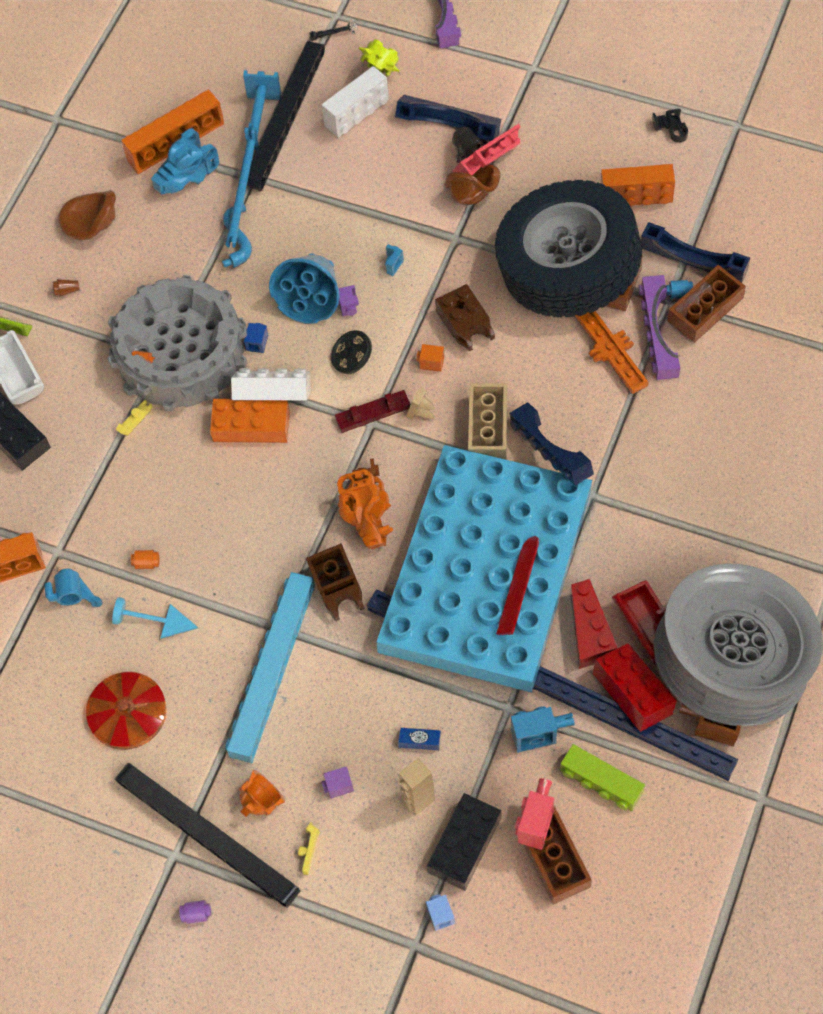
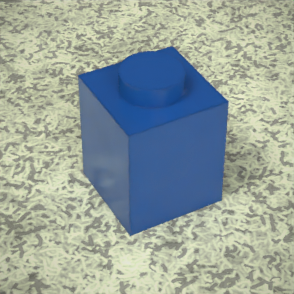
M249 323L247 337L244 339L246 351L264 353L268 339L267 325Z

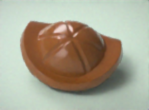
M109 190L74 197L66 202L59 212V224L63 232L76 240H88L96 236L100 231L108 228L116 216L114 207L116 195L114 191Z

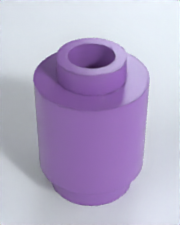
M206 900L186 902L179 907L182 923L208 921V917L212 914L210 903L207 904Z

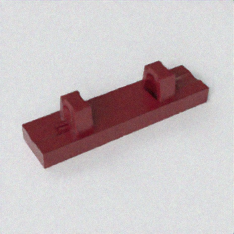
M405 390L393 394H386L380 399L360 406L350 407L349 410L335 414V419L341 433L408 410L411 404Z

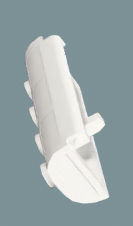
M10 330L6 335L0 337V384L10 402L17 405L40 395L44 389V384L16 333Z

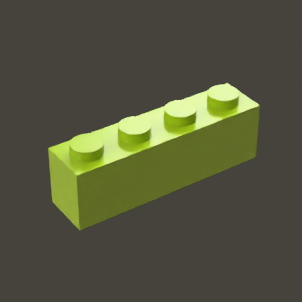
M572 744L560 764V771H562L565 777L576 779L584 788L597 791L600 797L606 800L611 799L623 810L633 811L645 789V784L574 744Z

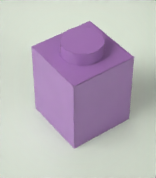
M347 766L323 773L325 780L321 781L324 793L329 792L330 798L354 792Z

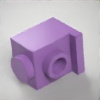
M355 286L338 288L342 315L351 316L356 314V306L359 305Z

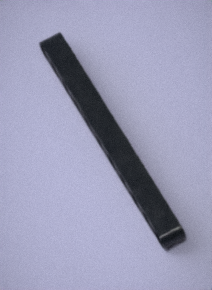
M312 41L306 42L252 159L247 182L248 188L263 190L324 56V44Z
M127 763L114 778L122 787L284 907L288 908L301 892L294 883L132 764Z

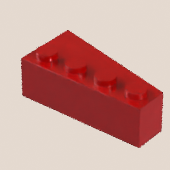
M590 579L571 584L570 595L579 669L595 664L597 658L618 648Z

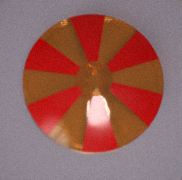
M121 672L104 679L92 691L86 706V719L93 735L102 744L120 750L134 749L152 740L161 730L167 713L166 700L161 688L154 680L137 672Z

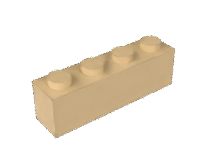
M417 758L399 773L402 804L409 812L413 811L415 815H418L435 801L432 772Z

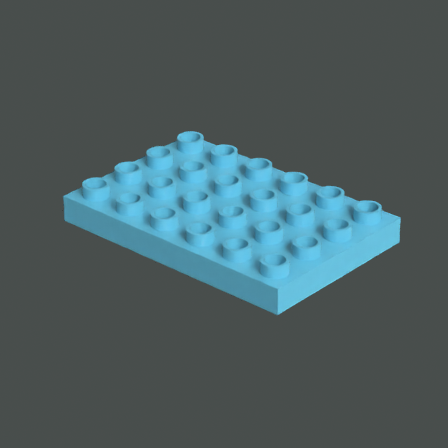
M444 445L376 642L377 653L532 693L591 494L592 480L585 479L575 486L572 482L566 481L560 472ZM537 536L539 538L538 550L513 635H497V629L520 551L527 539Z

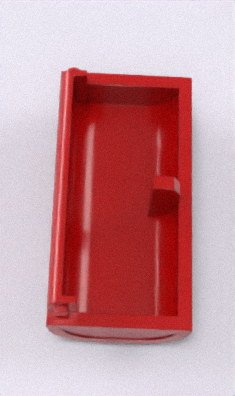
M644 580L613 595L612 599L648 654L651 662L656 664L654 638L657 627L665 614V608L648 581Z

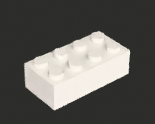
M372 66L321 104L324 126L339 138L346 134L353 126L359 124L365 117L371 115L381 105L386 104L389 100L387 77Z
M241 368L231 378L232 400H307L311 393L310 371H305L303 368L294 369V371H287L285 368H278L276 371H269L267 368H260L257 371Z

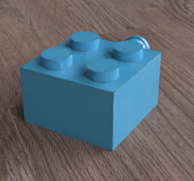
M542 706L531 712L520 711L511 716V732L517 753L556 744L557 729L575 725L572 712L554 717L551 707L546 708Z

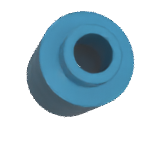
M688 280L669 281V285H666V295L670 296V299H681L693 288V282H688Z

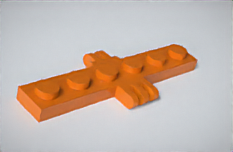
M596 311L587 312V314L580 316L575 315L595 343L593 349L589 352L594 362L600 360L605 362L608 360L632 394L648 386L649 382L626 352V350L634 346V343L629 341L630 338L624 330L613 335Z

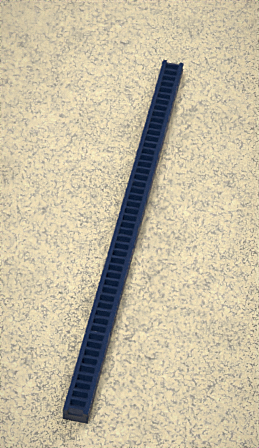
M376 589L367 604L368 611L385 618L392 596ZM539 667L533 687L534 690L729 782L737 765V758L660 722L640 732L615 701L548 669Z

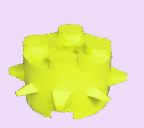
M374 39L373 42L370 41L366 48L359 47L363 52L360 61H367L369 68L374 66L381 73L385 72L386 77H389L392 71H400L395 66L399 60L397 57L398 52L390 47L386 49L379 40Z

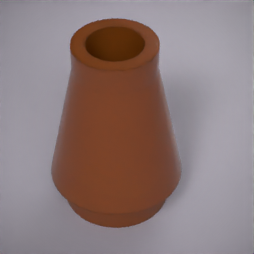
M63 279L53 281L55 296L59 295L61 297L75 291H80L79 281Z

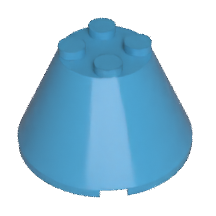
M311 253L307 256L286 260L274 269L269 280L270 295L278 304V309L295 321L314 324L324 319L327 320L338 307L340 295L334 272V264L323 256Z

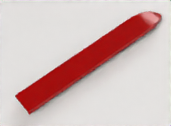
M537 536L527 539L520 551L497 629V635H513L538 550L539 538Z

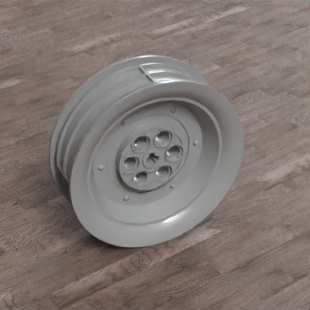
M742 564L708 566L690 574L681 581L669 598L665 614L657 627L654 638V656L657 669L672 694L695 713L712 721L733 726L761 725L774 721L789 712L802 697L807 682L816 672L823 649L820 624L806 599L793 586L780 577L763 569Z

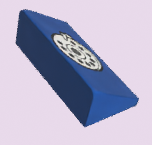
M400 728L398 746L399 748L439 751L441 730Z

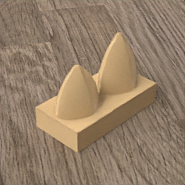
M422 387L419 388L411 402L406 417L413 420L415 415L429 419L435 418L430 411L434 410L435 407L425 397L427 390Z

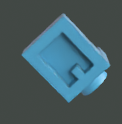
M387 244L385 266L387 274L394 276L404 262L403 250L397 246Z

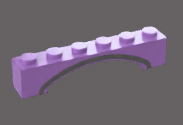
M438 0L442 9L441 20L439 24L435 25L439 48L459 45V37H462L460 27L456 26L458 24L457 16L452 13L454 12L453 4L449 0Z
M664 275L642 277V284H639V295H643L641 308L646 313L644 315V325L648 326V331H646L647 342L651 343V346H649V356L653 357L654 360L651 364L652 373H656L657 380L679 378L680 374L678 352L674 353L667 346L661 336L657 323L658 307L662 300H666L667 289Z

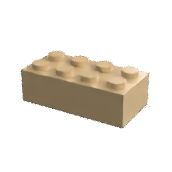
M470 383L468 451L506 460L507 383Z

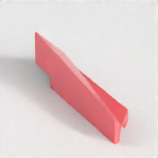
M517 124L476 150L472 155L461 161L453 169V172L473 175L480 167H486L516 148L520 144V138H518L520 125Z

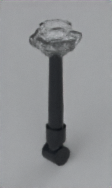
M350 19L347 26L322 30L317 33L311 31L310 39L315 41L318 37L322 38L346 30L355 35V31H358L357 22Z

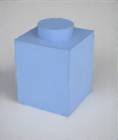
M435 895L429 898V901L426 902V907L435 931L455 924V918L446 895Z

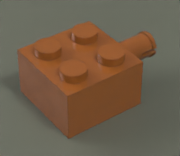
M681 703L679 713L696 717V720H698L694 735L734 747L741 725L733 726L712 721L695 713Z

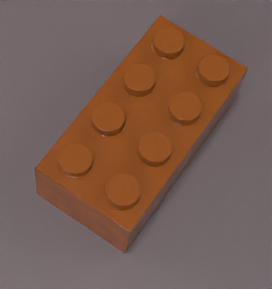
M717 265L668 310L667 322L695 343L744 298L746 286Z
M554 806L553 816L543 849L540 850L524 845L552 904L591 888L592 879Z

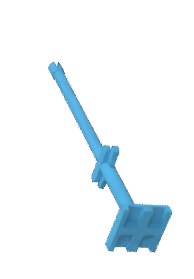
M244 70L243 73L247 98H253L254 104L249 128L245 127L244 130L246 148L229 232L227 233L225 243L227 247H230V242H232L233 248L236 247L253 152L259 146L257 136L265 99L280 100L281 98L278 72H274V75H265L264 71H258L257 74H248V70Z

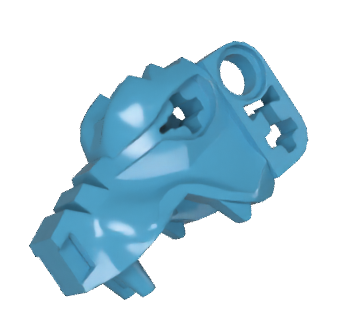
M192 128L181 134L182 137L171 145L167 160L151 178L154 189L161 195L178 192L189 182L200 184L206 175L213 172L219 165L217 149L212 144L201 147L199 134Z

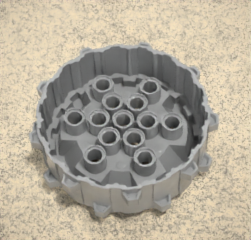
M183 275L181 278L174 280L167 278L156 281L152 285L148 284L137 287V293L128 298L122 305L119 313L116 316H111L108 321V325L112 329L110 335L112 348L109 349L108 361L111 368L119 369L121 377L125 381L123 386L124 392L129 396L136 394L149 403L162 405L165 411H173L181 406L197 405L205 400L213 402V399H219V392L231 383V378L236 371L246 368L247 359L243 356V338L247 337V328L243 318L237 317L236 311L230 303L232 299L231 294L227 290L219 291L207 283L198 280L194 281L190 275ZM131 352H150L152 357H155V360L153 359L152 363L141 355L133 356Z

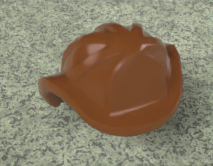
M489 164L484 168L480 167L473 175L453 172L446 176L445 186L447 189H450V195L455 202L461 205H473L482 201L488 192H492L497 188L501 176L500 170L496 166Z

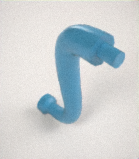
M243 203L242 212H245L246 207ZM234 206L227 209L223 215V222L228 231ZM239 228L237 243L240 249L228 254L229 259L222 261L224 268L230 265L235 268L246 262L251 256V243Z

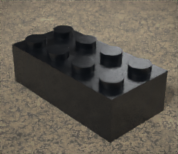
M0 392V450L23 471L51 447L46 436Z
M464 793L427 864L428 873L466 891L502 818V810Z

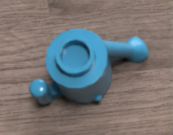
M62 569L54 576L55 594L53 593L52 583L47 582L44 584L45 596L50 602L57 601L60 605L69 606L85 599L93 607H100L103 604L102 600L95 596L79 577V573L72 569Z

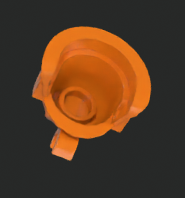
M254 769L250 778H247L238 789L243 807L240 812L245 817L249 813L268 816L276 806L285 802L279 790L265 776Z

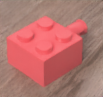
M539 778L536 792L530 791L528 797L524 796L521 805L522 817L518 816L515 825V835L518 836V843L540 850L543 849L554 812V797L548 796L552 782L547 779L545 783V778Z

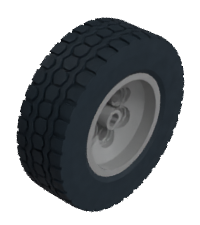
M564 180L563 182H554L551 185L547 184L539 187L538 190H533L529 195L519 199V202H516L511 207V210L507 211L497 229L495 253L505 285L520 305L522 304L523 307L528 310L531 309L532 312L537 314L541 313L544 316L551 317L552 315L553 317L562 318L563 316L574 317L575 315L580 316L587 314V312L597 311L598 308H603L609 305V302L619 298V295H622L628 286L630 287L639 271L642 259V244L634 212L620 193L615 192L609 186L606 187L604 184L595 183V181Z

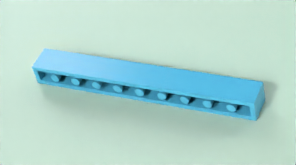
M291 572L290 577L286 578L283 588L285 590L283 596H279L277 613L274 612L272 615V626L266 632L265 646L259 651L258 659L260 660L258 665H255L253 668L252 682L248 683L245 694L247 696L245 701H242L239 706L240 715L238 720L235 719L232 731L234 732L232 737L228 738L225 749L230 758L253 763L315 588L313 577Z

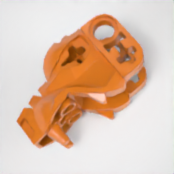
M365 469L341 476L337 481L340 494L338 495L339 503L337 505L340 508L338 513L341 518L356 527V530L359 532L358 534L363 538L362 541L368 548L375 549L386 546L387 535L393 531V527L389 525L382 526L380 519L384 512L391 507L383 481ZM346 479L351 480L348 489L343 488V482Z

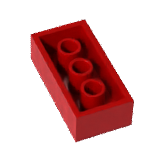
M629 643L595 660L592 674L640 732L673 715L677 701Z

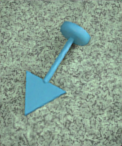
M121 597L117 598L113 610L112 624H120L124 615L165 623L161 639L198 628L171 604L166 618L125 610L126 601Z

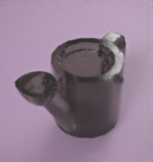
M469 127L458 128L453 134L452 143L455 145L457 153L455 155L456 162H461L464 158L469 157L476 150L487 144L484 139L478 138Z

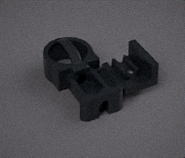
M681 109L668 110L665 115L656 116L655 113L652 114L656 131L666 127V129H669L671 139L677 143L684 142L688 137V128L685 122L682 123L680 119ZM678 130L679 136L675 135L673 132Z

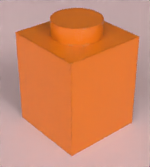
M422 344L421 351L417 352L416 359L420 364V369L442 372L445 357L444 346Z

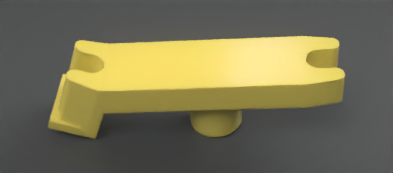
M144 400L137 408L132 409V414L123 424L119 423L115 430L128 436L153 408L152 404L146 406L147 401Z
M311 822L306 828V832L311 835L308 847L300 846L298 852L299 856H305L302 870L304 875L309 874L317 837L320 834V830L313 826Z

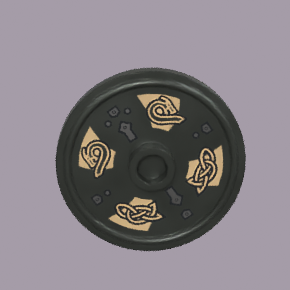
M358 330L343 334L336 341L332 349L331 361L334 368L343 374H352L363 368L372 352L370 338L364 332Z

